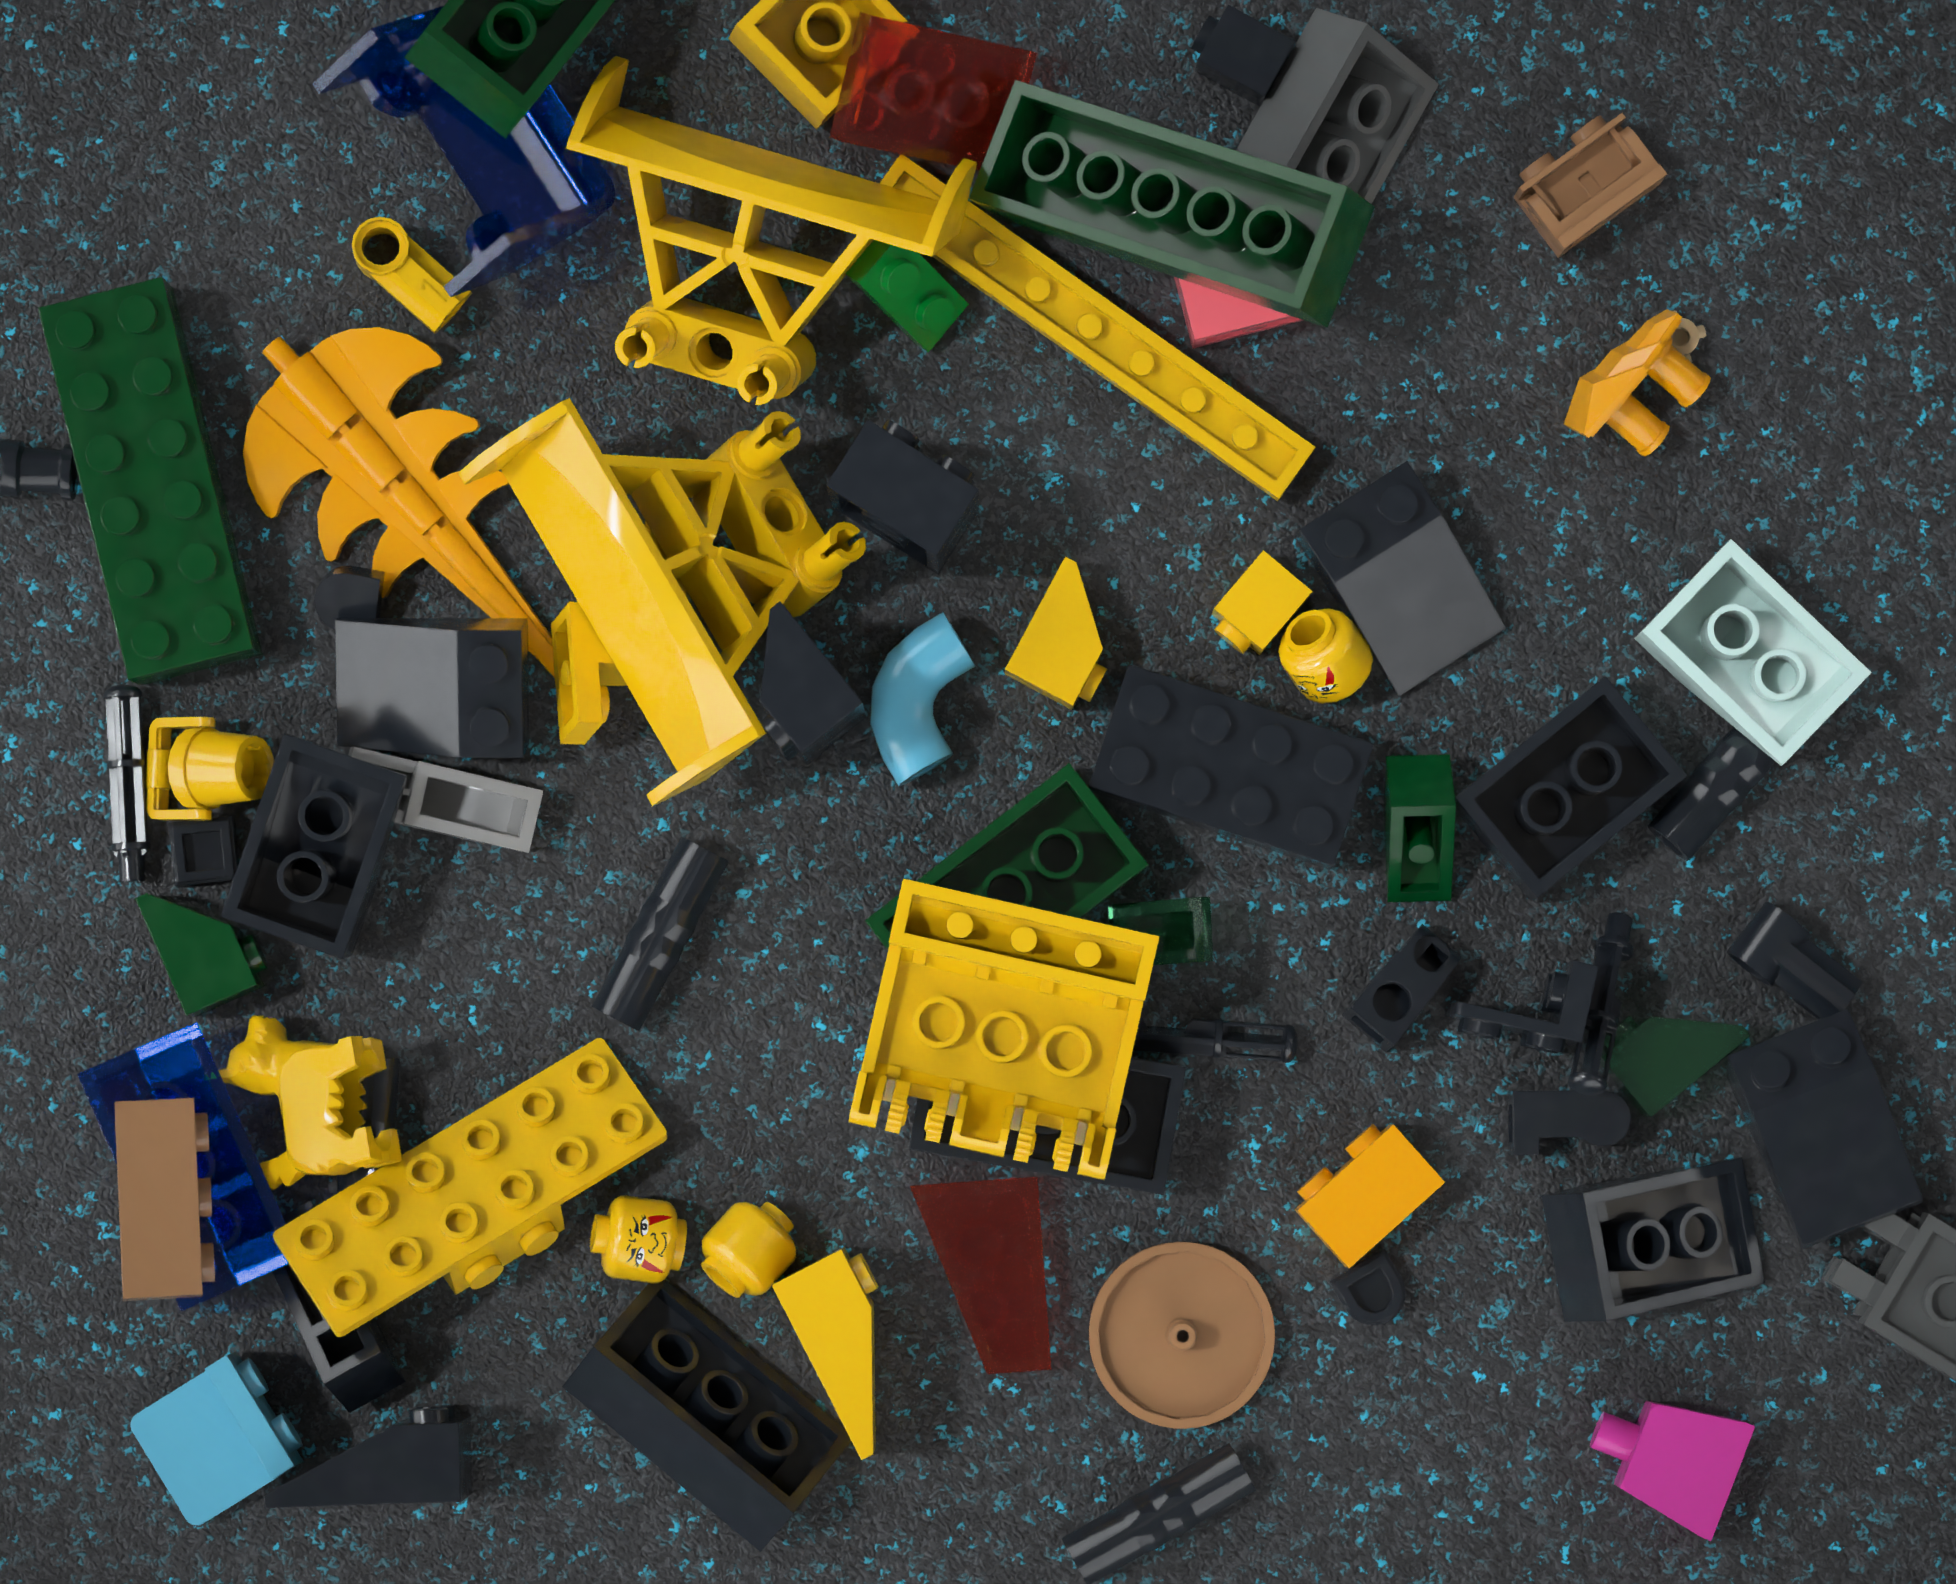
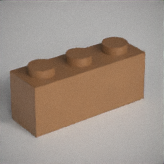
M194 1098L115 1102L123 1301L202 1297V1282H215L213 1243H200L199 1217H212L210 1178H198L196 1152L209 1151L207 1113H195Z

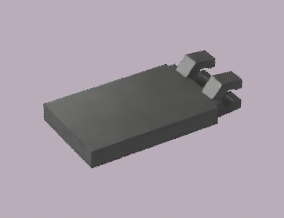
M1911 1212L1907 1221L1892 1214L1861 1226L1860 1228L1891 1245L1875 1275L1871 1276L1845 1259L1833 1256L1821 1278L1849 1296L1859 1300L1853 1312L1861 1316L1858 1320L1860 1324L1956 1382V1230L1926 1212H1922L1920 1217Z

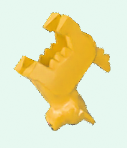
M253 1015L249 1019L245 1040L237 1044L230 1051L226 1068L206 1073V1080L230 1083L260 1095L278 1096L287 1151L276 1158L252 1165L250 1169L251 1174L264 1181L266 1180L268 1187L273 1190L277 1189L282 1183L285 1186H292L305 1175H346L358 1170L360 1167L377 1168L402 1161L397 1129L391 1128L380 1131L378 1137L374 1139L371 1126L360 1128L366 1121L359 1111L367 1109V1104L361 1099V1096L366 1094L361 1081L366 1077L387 1069L383 1043L380 1039L373 1037L363 1039L362 1036H350L339 1039L337 1044L306 1040L293 1042L287 1039L286 1028L276 1018Z

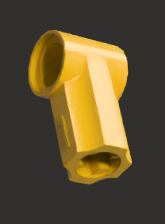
M375 217L368 219L359 225L354 233L352 250L356 264L362 273L375 280L434 334L453 318L472 294L468 288L411 239L399 223L391 218ZM379 234L390 235L400 244L399 253L396 258L384 265L374 264L364 256V247L368 240Z

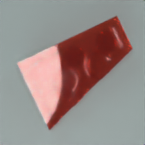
M1038 1176L910 1185L986 1373L997 1374L1051 1370Z

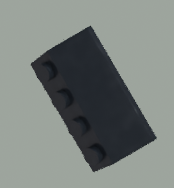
M665 1279L656 1284L648 1283L593 1346L562 1386L760 1552L793 1515L851 1442L845 1428Z

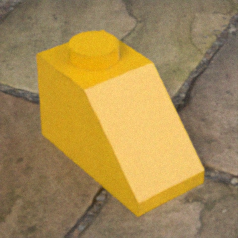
M1065 557L1005 668V675L1072 710L1079 697L1088 702L1092 700L1107 668L1097 663L1102 655L1103 647L1077 562Z

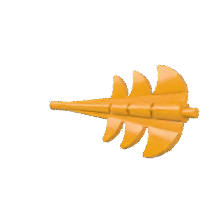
M381 327L348 329L331 335L301 357L295 353L281 336L273 340L262 351V354L280 372V376L255 406L247 423L243 448L247 481L257 504L264 514L269 518H276L281 511L284 500L293 487L307 475L318 470H324L332 479L323 493L317 518L318 537L327 561L334 562L338 560L342 548L349 537L364 523L379 519L387 526V529L381 536L374 552L372 570L385 572L382 598L389 595L396 581L408 568L419 560L424 559L490 618H528V652L555 678L551 634L468 519L471 512L484 498L497 489L509 485L503 472L496 471L464 485L458 474L460 471L440 479L433 470L440 453L457 438L479 430L480 422L458 411L434 408L410 412L396 418L390 409L398 391L412 377L427 369L442 365L443 358L431 346L412 335Z

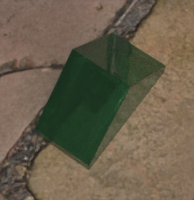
M1210 897L1108 905L1109 925L1159 936L1153 967L1200 965L1213 962Z

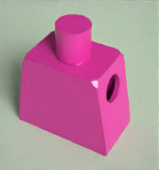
M1646 1400L1636 1424L1603 1412L1594 1429L1590 1448L1622 1460L1614 1485L1696 1535L1711 1541L1755 1426L1734 1418Z

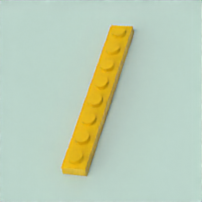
M902 153L880 182V184L938 201L946 184ZM970 201L967 202L960 233L932 256L1276 501L1280 499L1316 447Z

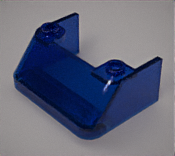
M441 6L371 28L318 77L312 85L318 94L359 81L369 101L379 111L397 118H404L416 113L421 117L483 213V216L476 219L466 231V243L473 261L444 286L448 295L453 297L512 274L596 220L613 205L615 201V188L610 176L598 158L566 149L568 138L575 122L550 84L505 139L404 58L424 30L444 7Z

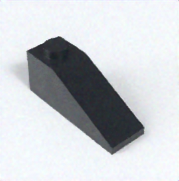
M308 1201L254 1231L323 1383L345 1409L351 1413L406 1381L376 1319H371L343 1337H337L275 1244L273 1238L275 1230L315 1207L311 1201Z

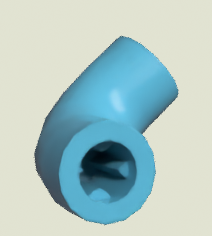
M944 612L915 628L887 654L872 686L870 725L881 757L898 786L917 779L953 755L936 725L933 716L934 700L938 692L948 682L974 668L975 664Z

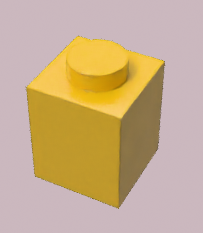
M1263 550L1213 609L1212 615L1220 621L1214 630L1238 652L1244 654L1251 647L1260 655L1305 603L1312 590Z

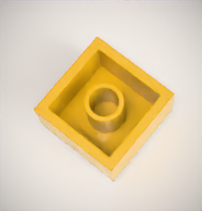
M760 0L735 25L728 39L817 130L908 42L916 29L888 0Z

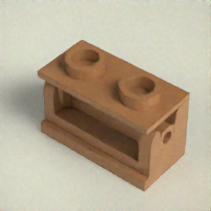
M1623 113L1606 123L1601 115L1597 116L1570 137L1575 144V147L1557 160L1548 152L1519 174L1524 184L1518 188L1513 198L1557 258L1564 255L1659 186L1667 175L1666 171L1657 163L1636 133L1629 126L1624 129L1621 127L1626 118Z

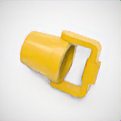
M214 717L156 718L152 721L149 728V745L146 752L145 786L147 788L146 808L148 815L152 819L166 821L212 820L213 811L211 809H216L224 804L261 799L274 764V757L270 746L264 739L258 736L221 732L214 729L216 728V718ZM172 729H185L177 736L171 748ZM172 788L176 799L182 806L188 809L168 810L169 789Z

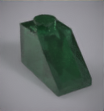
M1629 1015L1619 1022L1608 1075L1643 1117H1652L1750 1035L1741 1025L1652 1016L1645 1017L1636 1023ZM1609 1035L1605 1036L1604 1045L1606 1049L1602 1052L1600 1061L1603 1069L1610 1039Z

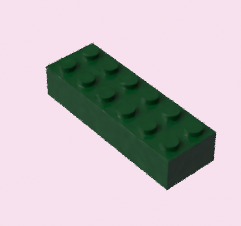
M1015 80L969 197L970 200L1000 219L1328 328L1375 208L1348 186Z
M163 277L39 307L38 312L128 680L140 686L263 655L173 288Z

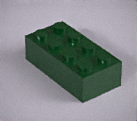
M448 0L404 58L506 139L615 0Z
M1068 763L919 878L917 882L1081 919L1145 870L1148 864L1071 764ZM899 895L865 920L887 951Z

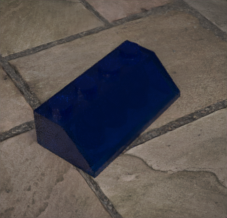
M197 1022L77 1074V1081L116 1170L115 1102L194 1098L195 1113H207L209 1151L196 1152L198 1178H210L212 1217H199L200 1243H213L215 1282H202V1297L173 1298L180 1314L289 1265L273 1238L274 1231L286 1223Z

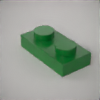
M877 240L872 241L846 272V275L916 345L928 353L969 305L919 253Z

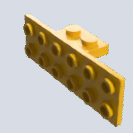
M596 1038L402 1154V1161L382 1166L275 1230L273 1238L275 1244L333 1333L337 1337H343L442 1276L454 1294L457 1295L469 1287L471 1289H479L490 1284L502 1273L503 1266L521 1255L533 1256L546 1250L556 1241L559 1232L565 1229L561 1204L667 1140V1131L605 1040Z

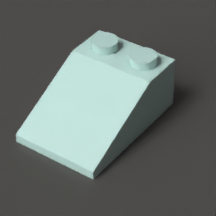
M1732 539L1701 568L1634 638L1681 684L1780 766L1805 743L1872 673Z

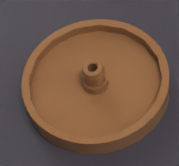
M1168 1242L1137 1252L1122 1262L1109 1275L1099 1290L1092 1307L1088 1339L1097 1375L1103 1386L1119 1405L1136 1417L1151 1424L1174 1429H1189L1210 1425L1223 1420L1239 1410L1252 1398L1265 1379L1271 1364L1275 1345V1327L1266 1294L1255 1277L1239 1261L1223 1251L1204 1244Z

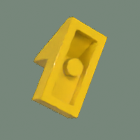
M569 601L551 623L560 744L585 745L608 718L610 699L607 686H627L579 602Z

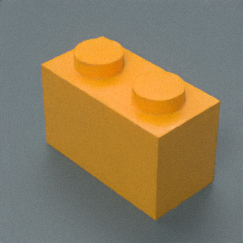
M1371 1124L1345 1148L1352 1157L1334 1174L1326 1166L1323 1167L1297 1191L1304 1201L1294 1210L1347 1268L1352 1267L1445 1183L1394 1124H1389L1381 1132L1374 1124Z

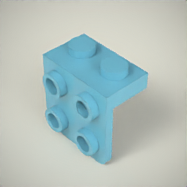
M237 1352L222 1357L206 1367L205 1371L135 1414L130 1423L131 1430L183 1516L192 1525L204 1524L303 1462L297 1449L303 1446L297 1431L284 1413L276 1417L263 1395L269 1391L264 1377L250 1358L242 1361Z

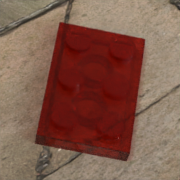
M860 12L830 137L840 142L958 166L965 158L976 161V170L980 171L1015 80L1027 84L1030 83L1037 52Z

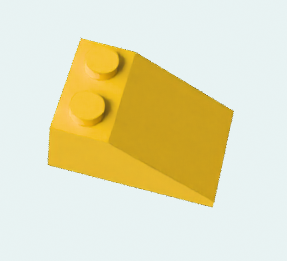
M843 1247L777 1281L772 1287L859 1457L863 1460L873 1455L876 1448L874 1303L869 1293L878 1289L879 1286L862 1253L850 1258L846 1248Z

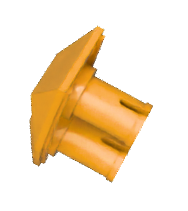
M1668 309L1647 320L1628 341L1612 349L1595 369L1581 376L1578 380L1564 425L1590 438L1606 423L1634 446L1641 456L1651 454L1666 438L1670 426L1657 418L1631 394L1648 374L1662 388L1676 398L1682 407H1688L1704 393L1711 380L1707 373L1702 372L1672 345V335L1682 322V316Z

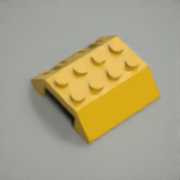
M903 879L889 938L886 962L848 1122L876 1128L882 1100L891 1102L885 1131L899 1134L901 1127L906 1122L909 1109L907 1101L908 1097L911 1096L933 1101V1106L928 1110L925 1122V1140L940 1143L946 1115L954 1116L955 1120L949 1143L950 1146L1004 1157L1010 1129L1019 1131L1013 1160L1028 1163L1029 1156L1033 1154L1037 1138L1035 1127L1039 1125L1061 1130L1060 1137L1056 1139L1053 1151V1169L1068 1172L1074 1144L1082 1145L1077 1174L1105 1180L1116 1132L1115 1127L1159 936Z

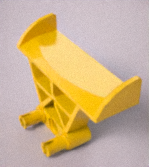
M618 56L613 57L603 67L593 82L580 108L567 142L566 149L627 166L652 300L629 317L625 329L618 335L615 341V352L618 359L626 366L633 360H635L634 368H641L652 363L738 389L740 396L749 403L755 396H758L755 405H762L768 403L771 399L788 396L812 375L816 366V353L813 344L800 332L873 240L932 257L960 233L977 166L976 161L964 158L953 171L938 201L619 107L629 60ZM661 177L742 200L735 234L667 214ZM766 208L856 234V237L835 263L759 241ZM673 245L713 256L716 259L680 282ZM736 262L738 271L763 321L687 299L684 296L731 263ZM776 275L815 287L795 313ZM710 333H719L727 338L733 349L731 360L722 359L712 351L709 344Z
M568 398L500 439L478 455L458 474L464 485L496 471L501 470L677 770V773L646 794L651 805L655 806L707 780L766 734L735 681L734 674L767 628L770 609L781 601L793 617L804 614L839 585L842 578V570L864 555L866 540L864 537L860 538L849 547L848 541L861 531L858 527L848 522L836 523L829 529L826 535L822 531L780 459L787 451L797 446L801 439L799 426L792 429L787 435H783V431L795 422V419L785 412L776 411L770 413L753 431L744 430L737 432L706 460L602 454L571 399ZM626 494L632 496L668 559L663 558ZM720 524L736 551L725 547L713 546V541ZM680 578L688 594L690 595L691 599L696 605L698 611L703 617L705 623L707 624L715 640L722 650L721 654L718 652L716 646L714 645L713 641L708 635L706 629L704 628L703 624L701 623L699 617L697 616L696 612L694 611L693 607L691 606L689 600L687 599L686 595L684 594L682 588L680 587L676 579Z

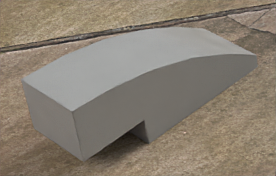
M358 747L350 748L349 756L407 776L395 824L529 853L543 790Z

